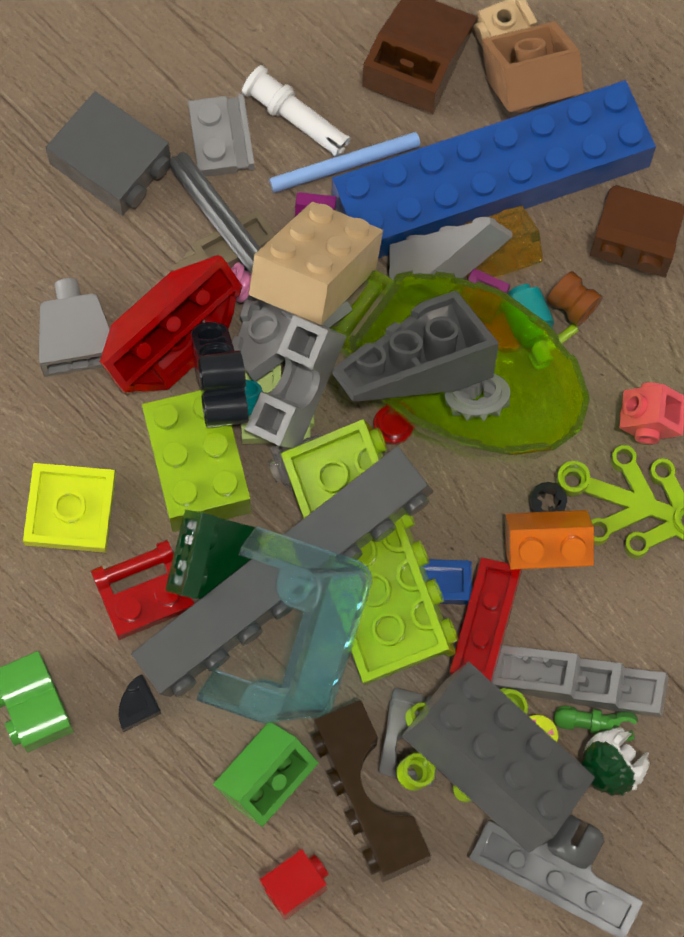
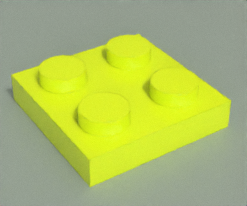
M33 463L23 535L24 545L107 553L116 480L115 470Z

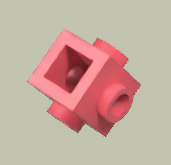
M652 382L643 383L640 388L624 390L619 428L635 436V440L643 444H657L659 439L683 436L684 395L664 384Z

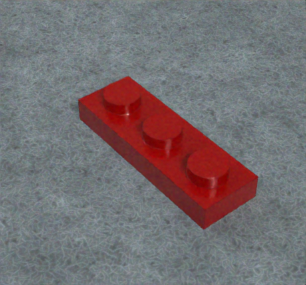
M481 557L456 647V654L450 669V676L469 661L487 679L493 682L522 569H510L509 563Z

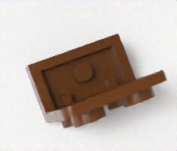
M612 186L607 196L590 256L638 269L645 273L666 277L677 246L676 242L684 217V206L678 202L622 186Z

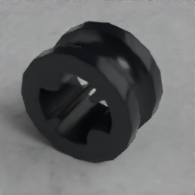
M545 482L539 484L531 493L529 501L530 512L565 511L567 504L566 492L556 483ZM546 494H551L555 497L554 504L559 507L555 509L551 506L550 511L543 510L541 508L542 501L537 498L542 496L545 499Z

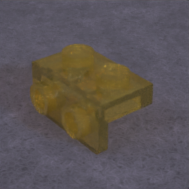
M522 205L505 209L498 214L489 216L512 231V238L475 269L497 278L543 261L539 230ZM471 272L466 275L467 280H468V278H469Z

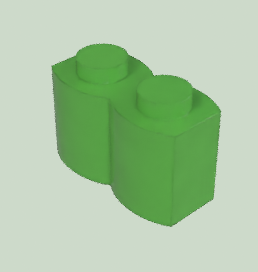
M39 651L0 667V708L6 706L11 720L5 722V727L14 746L22 743L24 749L29 753L74 732Z

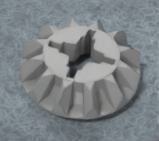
M494 374L493 378L461 390L445 392L446 406L451 408L453 416L464 415L467 421L473 417H480L485 421L487 415L500 416L501 410L509 407L510 387L502 377ZM484 392V397H480L477 401L471 400L476 399L478 395L480 396Z

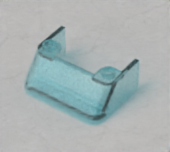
M256 526L242 545L239 555L280 568L276 582L278 596L286 605L304 611L282 685L269 680L251 682L215 669L199 692L197 701L261 723L319 718L329 713L336 701L371 590L372 575L367 566L360 561Z

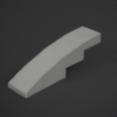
M502 645L492 683L499 689L510 688L522 694L619 712L625 711L640 715L663 717L669 677L665 672L625 668L622 663L581 659L575 653Z

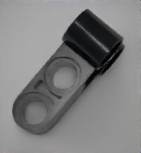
M206 322L195 326L192 329L194 365L201 389L206 428L248 423V406L245 394L246 378L241 351L234 350L228 328L225 325L217 322Z

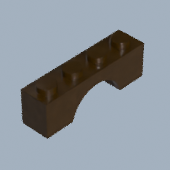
M361 699L314 719V729L316 732L310 734L311 741L319 758L323 756L328 758L333 771L328 772L327 776L335 795L340 796L344 794L350 809L345 811L344 815L353 835L361 833L367 849L361 851L370 874L379 873L382 882H385L429 862L431 854L414 816H398L387 813L374 805L364 791L361 782V769L368 755L377 747L378 736Z

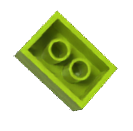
M201 390L143 403L144 418L172 532L180 531L185 510L202 512L225 520L251 514L250 495L232 425L206 428Z

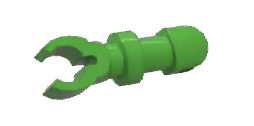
M561 706L554 713V722L558 727L574 730V727L589 729L590 734L594 735L599 733V731L604 732L613 728H619V725L625 721L632 722L633 724L637 723V716L634 713L625 711L604 715L602 710L593 709V712L590 713L576 711V707ZM633 730L625 731L631 733V736L626 741L635 739Z

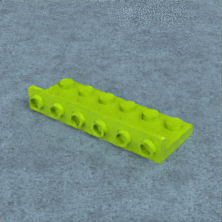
M362 419L280 453L303 518L311 514L383 457L382 452L387 451V445L379 428L372 429ZM408 513L394 523L396 529L389 536L379 542L373 539L361 548L363 554L358 560L345 568L339 565L327 575L330 578L327 584L362 682L366 685L443 654L448 657L456 654L453 643L458 641L455 627L449 617L443 619L438 605L444 602L443 595L435 578L429 580L424 565L430 563L421 540L414 541L410 527L415 526L413 516H409Z

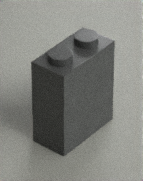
M96 91L93 92L45 147L51 166L121 216L130 207L135 208L142 202L147 192L146 188L155 178L159 180L166 174L171 161L169 143Z

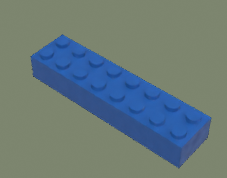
M624 80L332 177V196H337V212L352 218L363 219L370 225L383 230L379 259L390 255V244L405 241L408 236L439 232V229L445 226L458 227L472 223L478 217L497 219L650 167L656 146L629 85Z

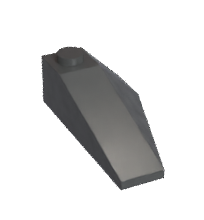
M455 290L418 304L412 309L411 316L400 324L394 322L387 327L386 334L375 343H366L333 368V375L353 402L457 391L494 377L499 343L462 296Z

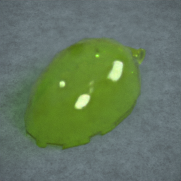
M374 270L368 276L369 283L351 306L352 311L344 316L336 327L332 326L330 328L347 336L342 348L353 354L366 343H375L386 334V328L394 322L400 324L411 316L412 309L421 302L457 290L499 343L494 374L502 377L510 387L509 407L503 408L500 416L487 415L485 421L480 417H473L467 421L464 415L453 416L451 408L446 406L445 392L380 399L383 404L419 433L478 457L537 459L573 439L583 428L590 398L577 358L567 351L559 341V336L547 322L507 293L479 281L475 284L463 278L455 277L454 273L437 271L435 275L413 274V270L398 273L393 280ZM382 292L385 293L382 300L356 335L351 336V333ZM484 392L480 396L478 395L476 399L471 400L477 401L480 397H484Z

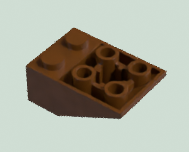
M400 0L379 31L363 64L362 87L434 114L474 29L477 16L436 0Z

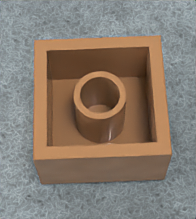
M556 21L482 39L487 82L509 112H525L533 109L536 105L548 102L558 103L570 99L572 96L584 94L580 50Z

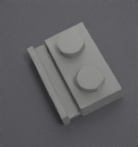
M238 94V97L234 98L222 96L188 101L197 167L204 176L237 173V170L248 168L249 171L255 170L244 94Z

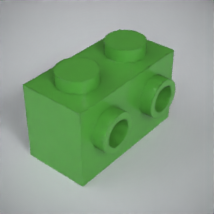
M269 721L215 781L213 786L236 810L263 827L319 762L295 736Z

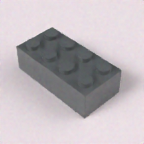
M469 661L443 682L402 735L409 744L528 853L555 837L595 779L586 768Z

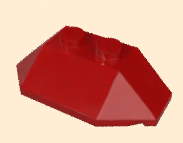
M216 255L171 271L111 324L100 363L121 391L129 393L134 391L170 389L195 366L192 329L206 322L221 323L229 329L235 310L236 297L240 296L242 284L223 256Z

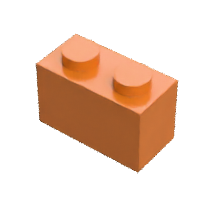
M588 511L505 513V548L510 569L594 566V526Z

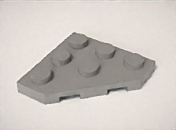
M248 296L244 301L240 314L243 322L239 336H234L232 344L235 351L240 350L242 353L245 371L253 381H257L285 360V357L277 352L292 316L295 314ZM346 300L322 325L329 328L350 313L352 308Z

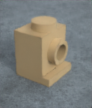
M504 0L478 11L477 24H474V31L479 43L482 45L483 38L537 26V20L526 0Z

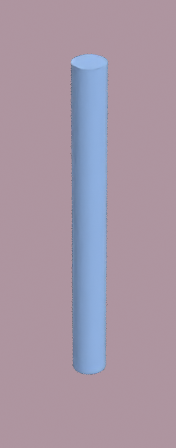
M413 132L269 178L272 192L276 193L420 147V139L417 132Z

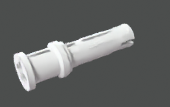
M263 65L258 66L244 83L242 93L247 97L252 95L268 107L267 112L272 116L278 117L282 115L331 152L333 156H340L346 149L343 147V144L347 146L350 143L351 137L345 135L297 99L291 86L288 84L283 86L267 74V68Z

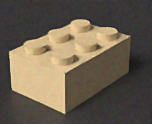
M312 201L255 253L249 296L322 325L376 271L383 230L370 225L363 219L352 218L333 210L326 204H318Z

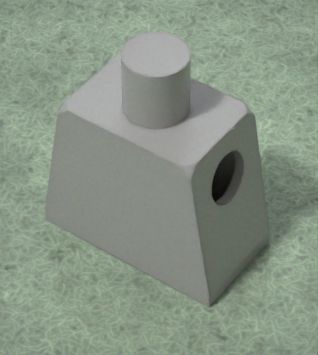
M75 278L58 280L54 284L57 299L44 301L40 304L39 363L44 377L103 367L100 359L110 330L96 294L80 295L79 283Z

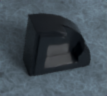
M142 674L129 683L120 701L118 716L123 733L161 714Z

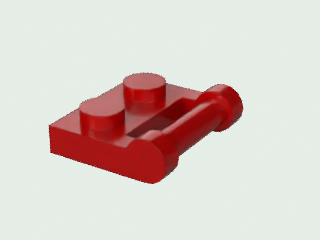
M168 540L157 543V548L106 569L100 566L90 570L118 640L180 616L194 605L190 597L165 591L174 556ZM163 563L166 574L113 594L110 584Z

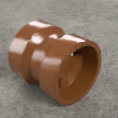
M570 271L553 288L547 301L556 309H563L567 313V319L578 327L592 315L601 303L603 296L595 289H587L582 284V278L573 271Z

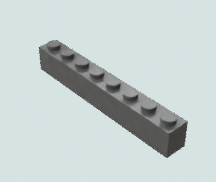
M398 446L137 648L131 655L159 694L168 697L172 695L176 697L182 696L196 685L197 682L194 678L204 670L213 671L223 665L230 658L228 652L239 643L243 646L247 645L260 636L263 632L261 626L273 617L278 620L290 613L296 607L294 600L308 591L309 594H312L322 588L330 579L327 575L339 565L345 568L358 560L363 554L361 548L373 539L379 542L389 536L396 529L394 523L406 513L409 516H413L421 511L430 502L427 497L434 491L405 453Z

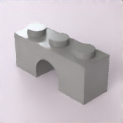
M293 315L277 352L285 357V368L282 377L272 391L260 393L245 430L278 446L295 448L301 445L347 336L324 325H319Z

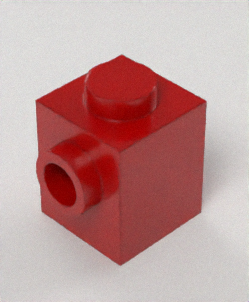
M301 849L260 878L259 881L260 886L283 919L287 920L327 891V883L324 879L329 874L315 854L308 858Z

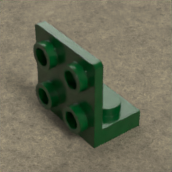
M185 510L165 591L194 599H202L257 556L262 530L221 519L218 516Z

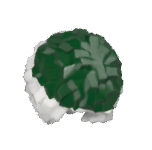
M613 728L597 733L586 744L583 752L582 766L595 777L590 785L597 791L606 792L611 796H623L626 792L637 789V784L642 783L649 768L648 752L631 765L630 762L635 758L636 752L630 745H622L631 736V733L625 732L623 728Z

